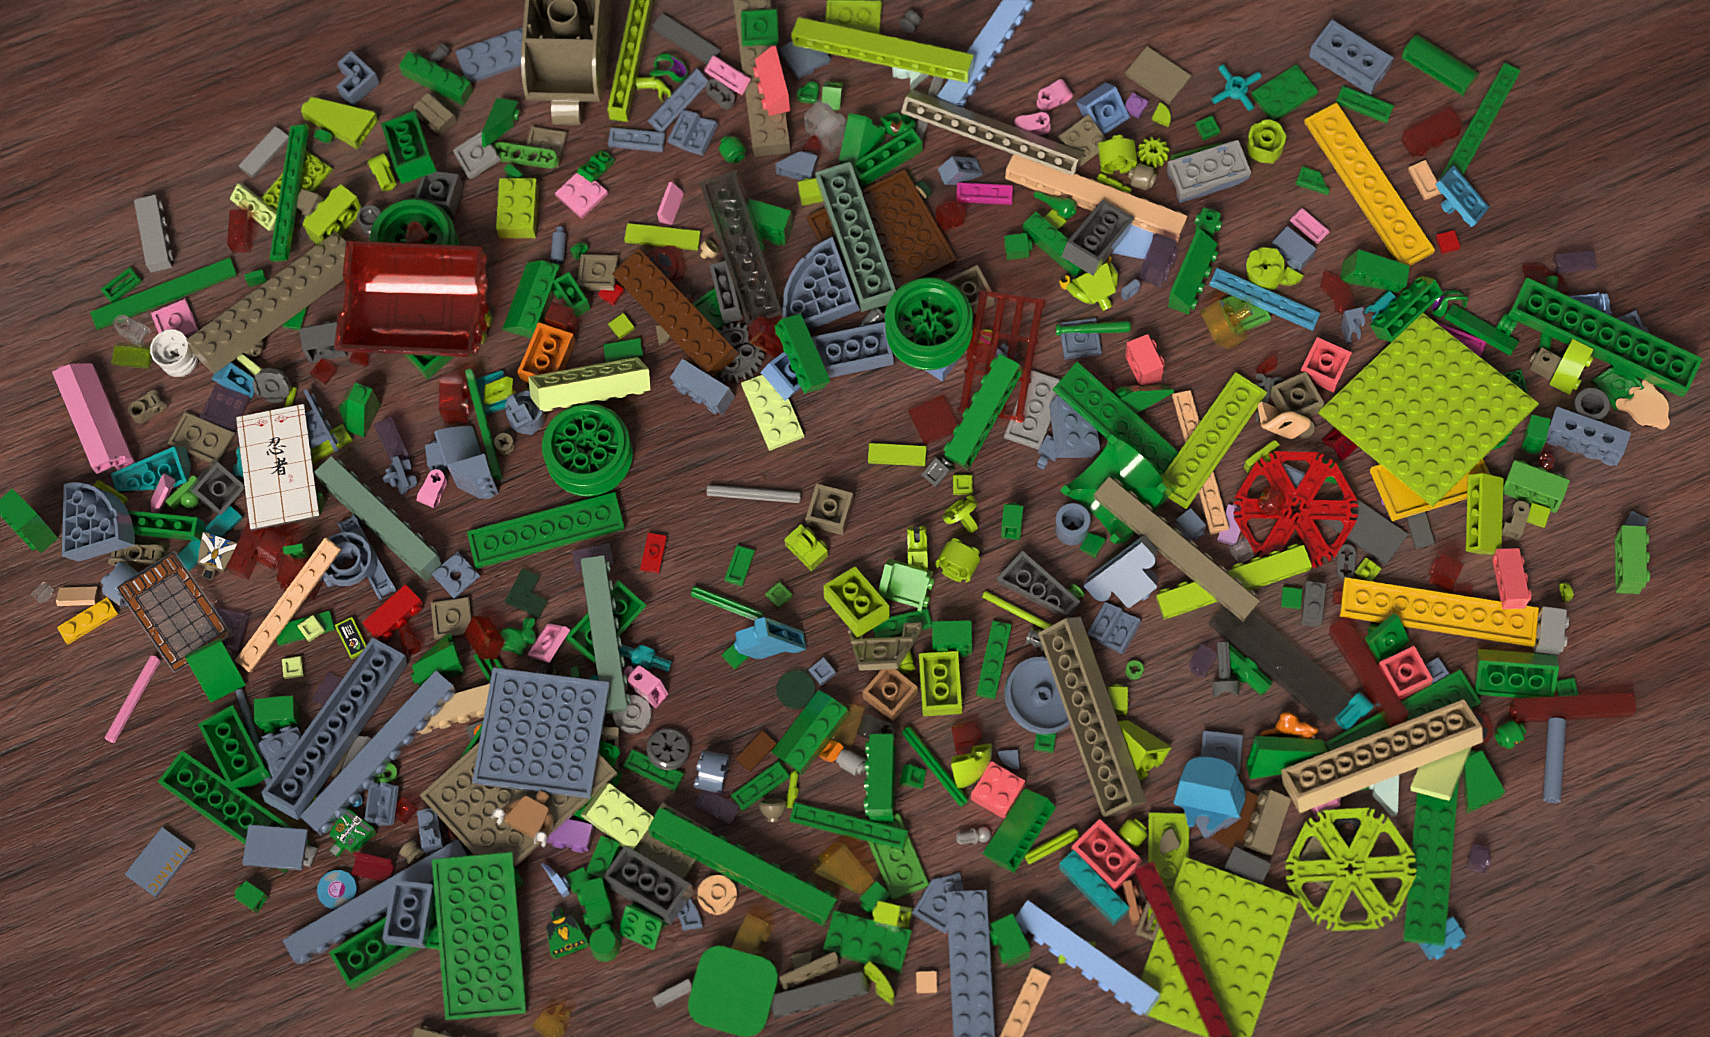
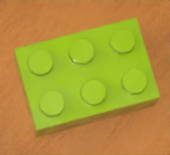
M499 178L496 223L499 238H536L539 186L536 178Z
M340 184L330 192L325 201H321L318 204L317 209L305 218L303 226L309 238L318 245L335 232L341 236L357 219L361 205L357 197Z
M856 567L851 568L823 585L824 599L857 638L889 619V605Z
M958 651L920 653L919 664L923 716L962 714Z

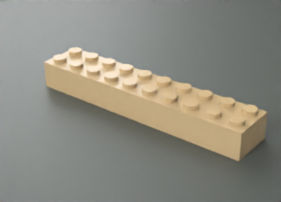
M1461 700L1281 770L1283 785L1297 810L1301 813L1483 742L1482 726L1466 701Z

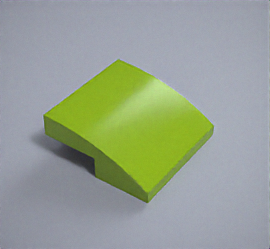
M869 961L864 967L865 975L877 984L875 986L876 994L893 1006L895 999L888 981Z

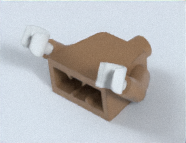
M542 791L537 793L534 800L527 796L518 798L501 809H495L491 816V819L494 817L499 818L497 824H501L505 818L504 821L508 826L534 839V844L537 841H542L543 847L546 846V840L553 832V816L550 809L544 806L549 795Z

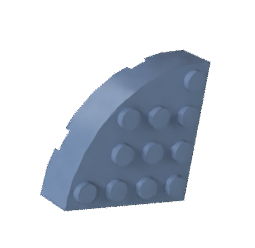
M833 237L816 245L811 249V252L797 263L789 276L784 290L783 318L801 314L808 330L860 310Z
M77 482L64 484L63 557L79 562L135 545L131 517L119 498L108 491L89 484Z

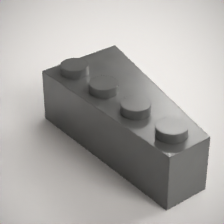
M1024 551L996 579L999 585L1065 619L1071 618L1081 607L1080 601Z

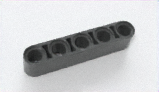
M858 972L776 994L771 1005L774 1018H780L869 993L865 973Z

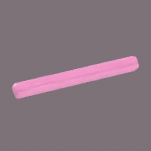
M153 655L149 657L105 735L107 741L111 743L116 742L160 663L158 657Z

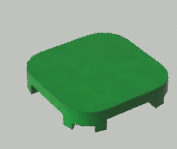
M726 946L709 948L703 953L696 971L688 1001L690 1016L695 1022L703 1026L742 1037L757 1035L765 1028L768 1022L767 1019L777 983L779 982L776 966L765 957Z

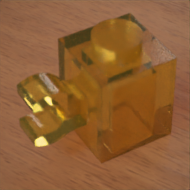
M561 1005L555 1008L553 1015L544 1010L532 1027L543 1037H563L565 1026L559 1021L567 1020L571 1013L567 1011L565 1015H560L559 1012L563 1008Z

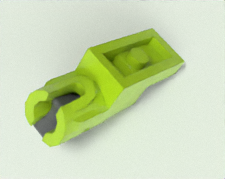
M909 526L907 527L908 564L928 570L926 527Z

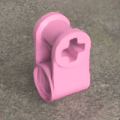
M1060 79L1039 91L1037 107L1042 111H1049L1069 101L1073 93L1064 80Z
M1044 112L1023 115L1014 119L1016 128L1038 136L1047 134L1051 129L1050 118Z
M436 469L428 474L417 495L418 502L434 509L438 506L447 486V479L442 471Z

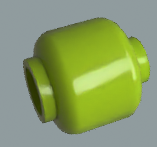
M1129 819L1121 826L1117 834L1128 847L1138 848L1147 837V828L1138 820Z

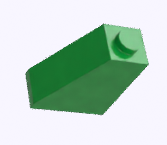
M1475 751L1470 752L1462 770L1465 810L1467 814L1503 797L1505 794V790L1483 751L1478 753Z

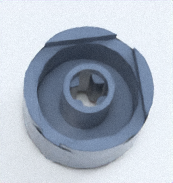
M530 391L515 393L513 396L518 406L524 403L533 422L516 430L507 414L511 408L506 402L505 410L508 421L515 431L532 435L543 426L546 412L540 410L530 397Z
M118 562L114 570L103 577L101 581L103 584L102 593L120 607H123V605L128 607V603L117 587L140 572L127 563Z
M702 750L697 764V771L699 772L695 779L694 788L722 794L725 786L723 782L725 777H727L729 767V755Z

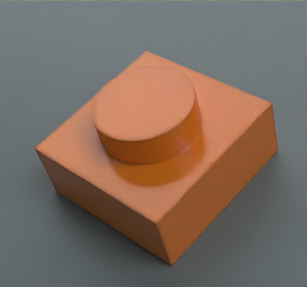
M829 740L818 756L825 761L833 762L837 759L843 746L839 742Z

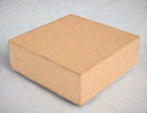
M936 971L916 972L917 993H937Z

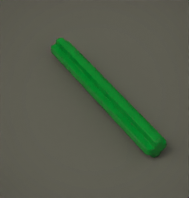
M910 726L902 731V735L958 805L962 807L967 804L968 798L957 787L954 780Z

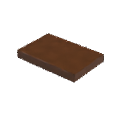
M1244 789L1246 798L1240 813L1242 818L1228 828H1222L1210 837L1231 850L1234 847L1244 850V836L1250 828L1251 816L1256 811L1258 805V796Z

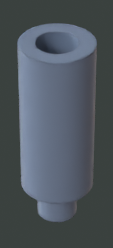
M560 226L556 227V232L553 233L550 262L553 264L564 263L566 234L563 233L564 228Z

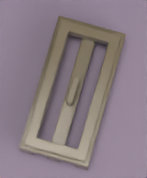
M1147 901L1135 935L1154 942L1159 926L1156 923L1153 935L1149 934L1154 920L1153 912L1145 932L1141 931L1150 907Z

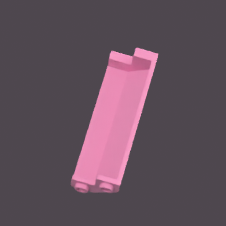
M93 364L62 365L55 371H52L90 465L96 474L114 466L117 470L136 463L99 374Z

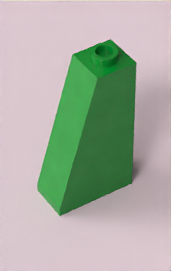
M1255 736L1246 762V769L1250 779L1281 775V770L1329 751L1325 747L1323 740Z

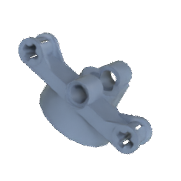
M352 514L351 518L343 522H337L341 532L332 535L328 539L342 550L322 576L328 588L334 585L351 586L368 577L379 600H382L383 596L391 592H397L355 515ZM355 556L358 557L357 562L352 568L347 570L337 568L345 560L354 559Z

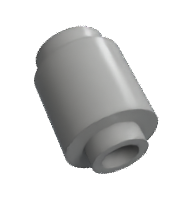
M843 749L840 752L836 762L841 768L854 776L861 775L865 771L866 759L851 750Z

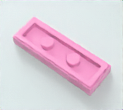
M714 55L705 69L706 73L741 95L751 80Z

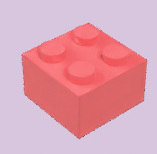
M1148 334L1127 342L1125 357L1138 385L1157 383L1162 380V374L1164 373V360L1161 355L1158 356L1156 343L1153 339L1150 340Z
M1317 337L1301 368L1300 374L1307 372L1313 384L1334 393L1350 361L1352 352Z
M1415 646L1379 662L1377 667L1395 703L1431 686L1433 682Z
M991 761L971 793V800L1005 819L1024 790L1025 780Z

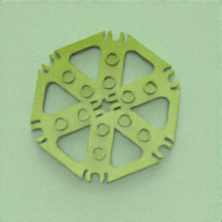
M1369 808L1322 810L1326 818L1324 819L1322 813L1319 812L1317 813L1320 818L1319 822L1315 823L1312 818H1309L1312 828L1305 822L1285 864H1294L1285 866V870L1291 869L1294 872L1292 876H1286L1288 881L1295 879V882H1287L1288 886L1299 899V902L1313 922L1317 915H1319L1317 925L1320 924L1321 920H1327V930L1331 928L1332 923H1335L1332 931L1379 929L1376 925V920L1383 927L1382 917L1386 916L1392 921L1393 916L1389 913L1391 911L1396 918L1416 875H1407L1408 873H1416V869L1408 868V864L1414 863L1415 858H1406L1409 856L1414 857L1415 855L1388 817L1384 824L1382 823L1384 814L1379 819L1373 817L1374 809L1370 811L1369 816H1366ZM1358 818L1361 821V826L1350 848H1348L1334 828V820ZM1382 832L1388 833L1400 850L1398 856L1368 858L1379 834ZM1314 836L1331 860L1301 861L1299 854L1307 838ZM1348 864H1352V867L1357 870L1353 871V874L1350 875L1348 871L1340 869L1348 868ZM1400 878L1402 880V887L1395 901L1390 904L1386 903L1370 879ZM1333 881L1320 907H1313L1301 889V886L1306 882ZM1351 891L1355 893L1368 912L1367 920L1344 922L1340 919V913Z

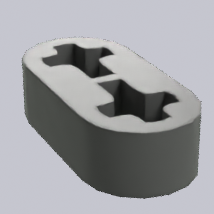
M711 79L706 83L707 94L724 109H731L735 105L733 92L717 79ZM717 86L718 92L714 89L711 91V87ZM723 96H724L726 99L730 98V102H728V101H725V102H724Z
M1348 544L1342 545L1337 554L1336 576L1342 582L1345 577L1353 578L1355 572L1356 551L1353 546ZM1345 550H1348V553L1352 554L1349 555L1348 561H1345V555L1341 554L1344 553ZM1344 565L1347 566V572H1350L1347 576H1344V573H1342Z

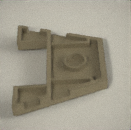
M922 622L904 623L902 637L864 639L865 634L857 638L847 626L859 671L898 669L922 632Z

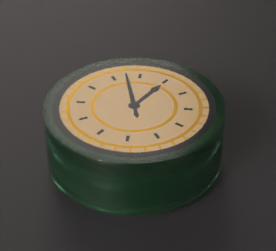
M919 181L914 185L919 195L924 199H928L932 195L931 189L923 181Z

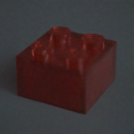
M462 374L439 375V412L444 423H467V416L471 414L470 405H468V399L471 398L468 382L464 380Z

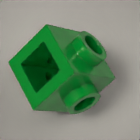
M1203 208L1201 214H1197L1194 224H1197L1195 234L1199 228L1213 239L1215 232L1220 231L1223 223L1220 220L1221 213L1212 208Z

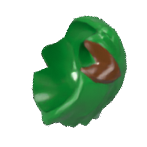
M892 113L880 117L882 127L886 129L888 135L895 138L911 128L913 130L916 128L915 120L910 119L906 114L901 117L899 113Z

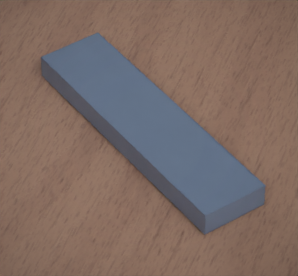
M694 69L647 121L658 132H663L706 86L707 78L698 69Z

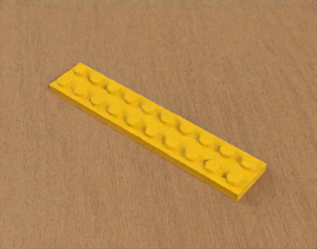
M1335 103L1306 118L1304 123L1397 262L1411 266L1433 254L1435 249L1339 105Z
M1345 577L1340 617L1382 623L1395 613L1399 616L1404 627L1534 647L1539 608L1526 606L1523 609H1502L1501 602Z

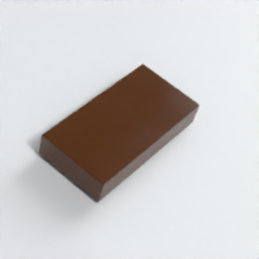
M762 731L735 759L750 773L775 748L777 743Z

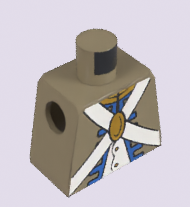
M203 532L198 556V564L205 567L201 577L213 580L216 571L224 573L238 549V543Z

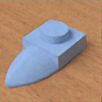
M541 863L562 897L568 896L570 893L567 888L570 885L565 877L560 879L559 875L551 867Z

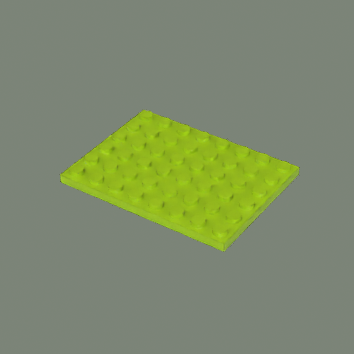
M1184 857L1170 900L1232 1037H1251L1299 899ZM1159 928L1141 981L1158 992L1161 997L1147 1016L1197 1035L1208 1037Z

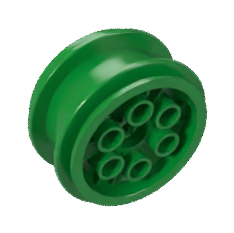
M406 199L387 207L374 221L369 237V243L459 247V240L448 214L440 206L423 199ZM429 225L433 226V227L428 231V233H426V230H427L428 226H429ZM407 226L408 230H406V233H404L402 228ZM432 239H437L434 243L430 242Z
M919 278L901 286L890 298L885 311L886 339L894 355L908 366L921 370L942 369L960 359L970 345L973 333L972 308L965 294L954 284L940 278ZM928 302V307H925L924 310L922 303ZM949 309H951L954 312L945 317V313ZM904 316L911 322L900 320V318ZM927 321H930V323H931V329H929V325L927 324ZM950 324L952 325V327L950 329H946L944 325ZM907 330L915 331L913 334L906 333ZM938 341H944V343L937 344Z
M578 404L561 411L547 426L542 440V453L549 474L558 486L574 495L597 496L609 492L624 480L632 464L633 449L624 422L612 410L601 405ZM586 427H594L592 430L586 429ZM576 431L575 435L569 436L571 433ZM606 436L609 438L605 442L600 441L602 437ZM567 448L572 449L568 454L563 453ZM605 449H617L616 454L607 452ZM573 460V463L567 470L564 466ZM584 460L586 461L584 465H577V463H582ZM595 464L598 471L591 473V467Z

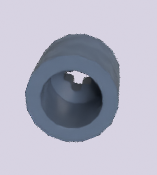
M1076 503L1062 506L1056 515V536L1062 543L1070 546L1084 542L1090 530V514L1087 509ZM1071 525H1074V527L1078 530H1070L1067 528H1070Z

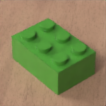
M1514 460L1503 485V494L1529 504L1535 503L1550 508L1551 512L1556 513L1563 501L1570 480L1561 474L1554 475L1549 473L1544 468L1532 467L1525 461Z
M1622 525L1615 536L1616 593L1639 594L1650 580V571L1647 570L1650 555L1646 551V545L1649 543V533H1646V526Z

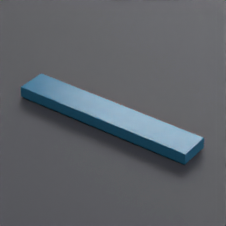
M1216 268L1209 284L1213 288L1312 331L1320 315V312L1219 268Z

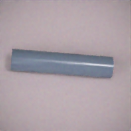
M1562 718L1548 719L1543 801L1549 803L1561 802L1566 720Z

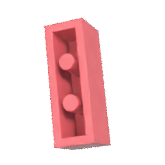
M1519 548L1496 549L1492 562L1502 609L1526 608L1528 601L1531 600V590L1527 588L1528 576L1523 569L1524 557L1521 556Z

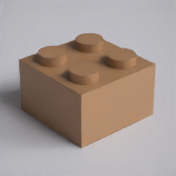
M884 669L876 675L862 694L863 699L894 722L918 694V687L896 669Z

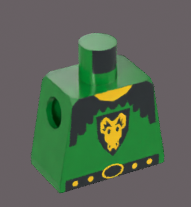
M562 908L551 911L554 922L547 924L546 930L550 953L554 960L589 947V943L573 915L565 917Z

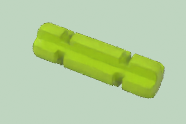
M1100 173L1097 177V182L1100 184L1109 185L1116 190L1131 193L1130 187L1122 186V183L1111 177L1107 178V175Z
M97 480L93 485L112 493L124 505L128 501L126 496L120 494L101 480Z

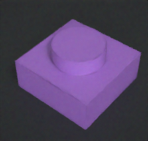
M1132 93L1124 106L1127 113L1139 119L1148 106L1149 101Z

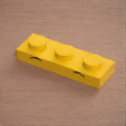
M106 597L57 628L65 642L70 644L117 616L118 613L109 598Z

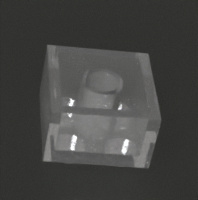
M818 100L804 114L805 129L833 153L843 143L846 119L841 114L837 115L829 104Z

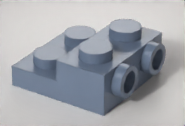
M290 725L281 729V733L274 736V733L267 734L262 737L263 741L258 744L272 777L302 737L298 727L292 729Z

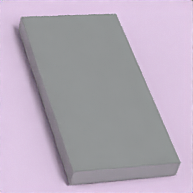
M1029 370L1004 435L1005 439L1038 450L1040 449L1051 423L1049 404L1058 396L1052 389L1060 379Z

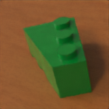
M1358 249L1343 261L1339 282L1399 292L1407 286L1410 266Z

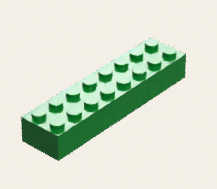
M183 750L158 780V783L163 788L244 845L246 844L248 825L292 828L238 789L230 788L224 779ZM277 868V869H279L280 871H282L284 874H286L287 871L289 870V869Z

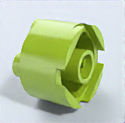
M1262 120V122L1254 124L1249 131L1247 141L1248 155L1258 162H1276L1283 153L1286 141V134L1282 126L1273 120Z
M1116 135L1112 137V140L1098 143L1102 172L1114 174L1115 170H1120V173H1126L1132 167H1136L1137 156L1134 140L1125 139L1122 135Z
M1260 248L1249 254L1246 263L1248 281L1269 291L1276 289L1285 276L1284 259L1279 251L1274 248Z
M952 538L944 546L935 564L937 568L940 566L943 569L942 574L957 582L966 580L965 583H967L980 563V557L978 556L980 552L978 549L968 547L962 544L960 540Z

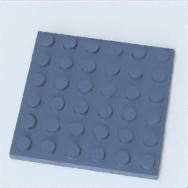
M493 668L473 775V784L534 792L542 791L549 794L591 799L610 683Z

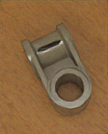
M151 390L143 397L132 402L128 407V411L136 423H144L155 415L162 413L167 408V404L162 402L157 390ZM138 410H143L140 414H135Z

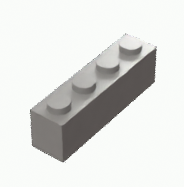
M156 195L135 199V209L147 268L150 273L172 268L171 261L174 260L172 250H169L168 247L171 241L169 234L165 232V228L168 226L166 218L162 216V212L165 211L162 200L159 201Z

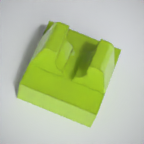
M1365 558L1354 572V575L1361 580L1373 582L1380 573L1381 568Z

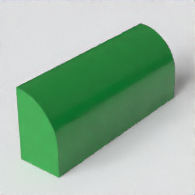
M1418 34L1413 37L1403 51L1402 59L1461 96L1466 94L1480 75L1473 68Z
M1024 788L982 854L996 865L1015 873L1056 807L1048 798Z

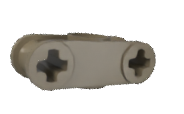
M135 544L134 546L111 552L108 563L116 566L118 562L122 561L130 566L150 567L161 560L165 548L159 545ZM140 552L137 558H133L136 553Z

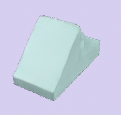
M893 67V77L900 79L911 77V90L929 76Z

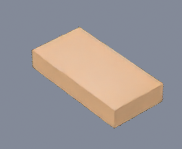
M1426 160L1408 168L1424 200L1441 194L1435 185L1437 180Z
M98 587L59 588L56 599L57 606L95 605L99 592Z

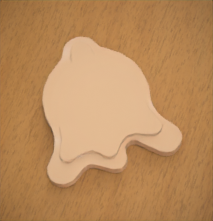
M1645 380L1642 381L1644 389L1639 390L1641 387H1633L1629 390V395L1634 393V397L1631 399L1620 398L1616 401L1618 410L1629 413L1642 426L1649 425L1663 430L1670 423L1668 418L1669 406L1666 398L1655 389L1654 384Z

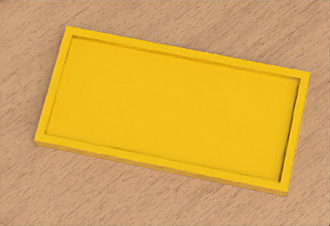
M1482 459L1432 507L1382 465H1377L1370 469V473L1392 521L1466 500L1468 475L1480 473L1490 475L1485 461Z

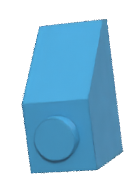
M232 363L227 364L212 377L214 381L226 389L245 397L252 398L255 392L252 383L254 378Z

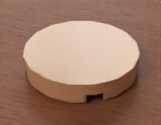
M724 875L709 876L702 881L698 888L699 904L710 914L720 915L727 913L736 903V886L731 879Z

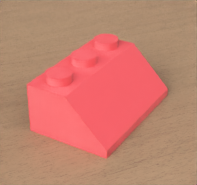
M772 46L755 59L756 66L753 67L755 78L759 77L760 81L757 83L759 94L763 93L764 99H761L764 110L767 109L769 116L790 111L788 91L776 46Z

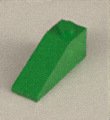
M496 98L481 132L482 147L486 148L514 127L516 120H519L521 110L518 109V101Z
M1166 384L1120 387L1113 394L1136 414L1173 394L1174 391Z

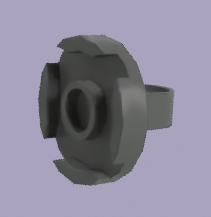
M281 367L260 370L252 382L255 393L266 398L265 401L282 402L291 390V383Z

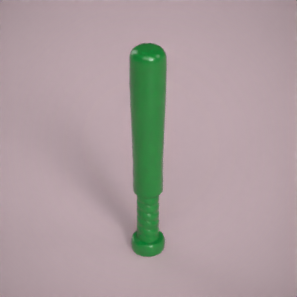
M1129 321L1079 324L1077 326L1056 325V336H1060L1063 333L1077 332L1089 334L1127 333L1131 331V323Z

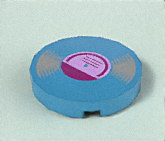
M333 870L326 873L320 879L317 894L325 907L336 910L356 898L357 884L349 873L342 870Z

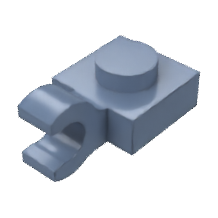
M513 395L506 398L511 408L507 414L516 430L533 422L524 403L518 406Z
M1049 435L1046 436L1038 450L1041 457L1038 460L1037 467L1043 470L1050 459L1053 461L1057 459L1054 438Z

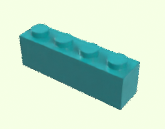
M1075 850L1059 863V869L1113 926L1128 914L1129 907Z

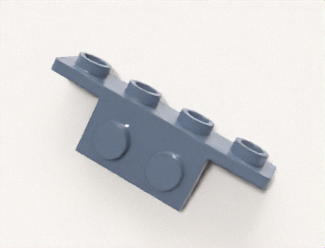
M307 389L303 390L312 407V410L305 413L311 448L329 440L334 451H339L336 446L339 442L335 434L329 433L332 430L327 419L324 421L322 419L325 415L321 407L316 408L315 406L318 401L314 394H309Z

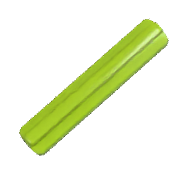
M1072 828L1026 854L1025 860L1028 864H1032L1078 839L1079 834L1077 830Z

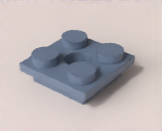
M459 552L455 553L432 573V576L453 599L480 578V575ZM454 573H461L460 579H451Z

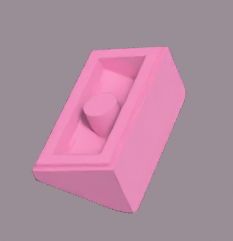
M673 182L668 184L657 213L659 222L669 225L673 224L684 195L682 190Z
M166 474L162 475L151 498L152 513H159L163 509L165 501L168 499L176 482L175 479Z

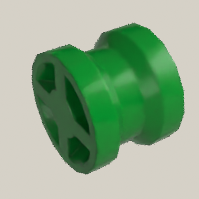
M1505 313L1496 329L1499 331L1503 330L1506 332V335L1510 336L1519 322L1507 317L1508 313Z

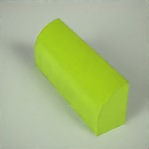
M1484 473L1468 475L1466 552L1494 555L1496 549H1502L1503 478Z

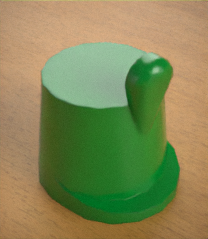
M602 923L600 929L592 933L590 937L591 953L595 959L601 962L611 961L618 956L621 949L620 934L611 928L609 924Z

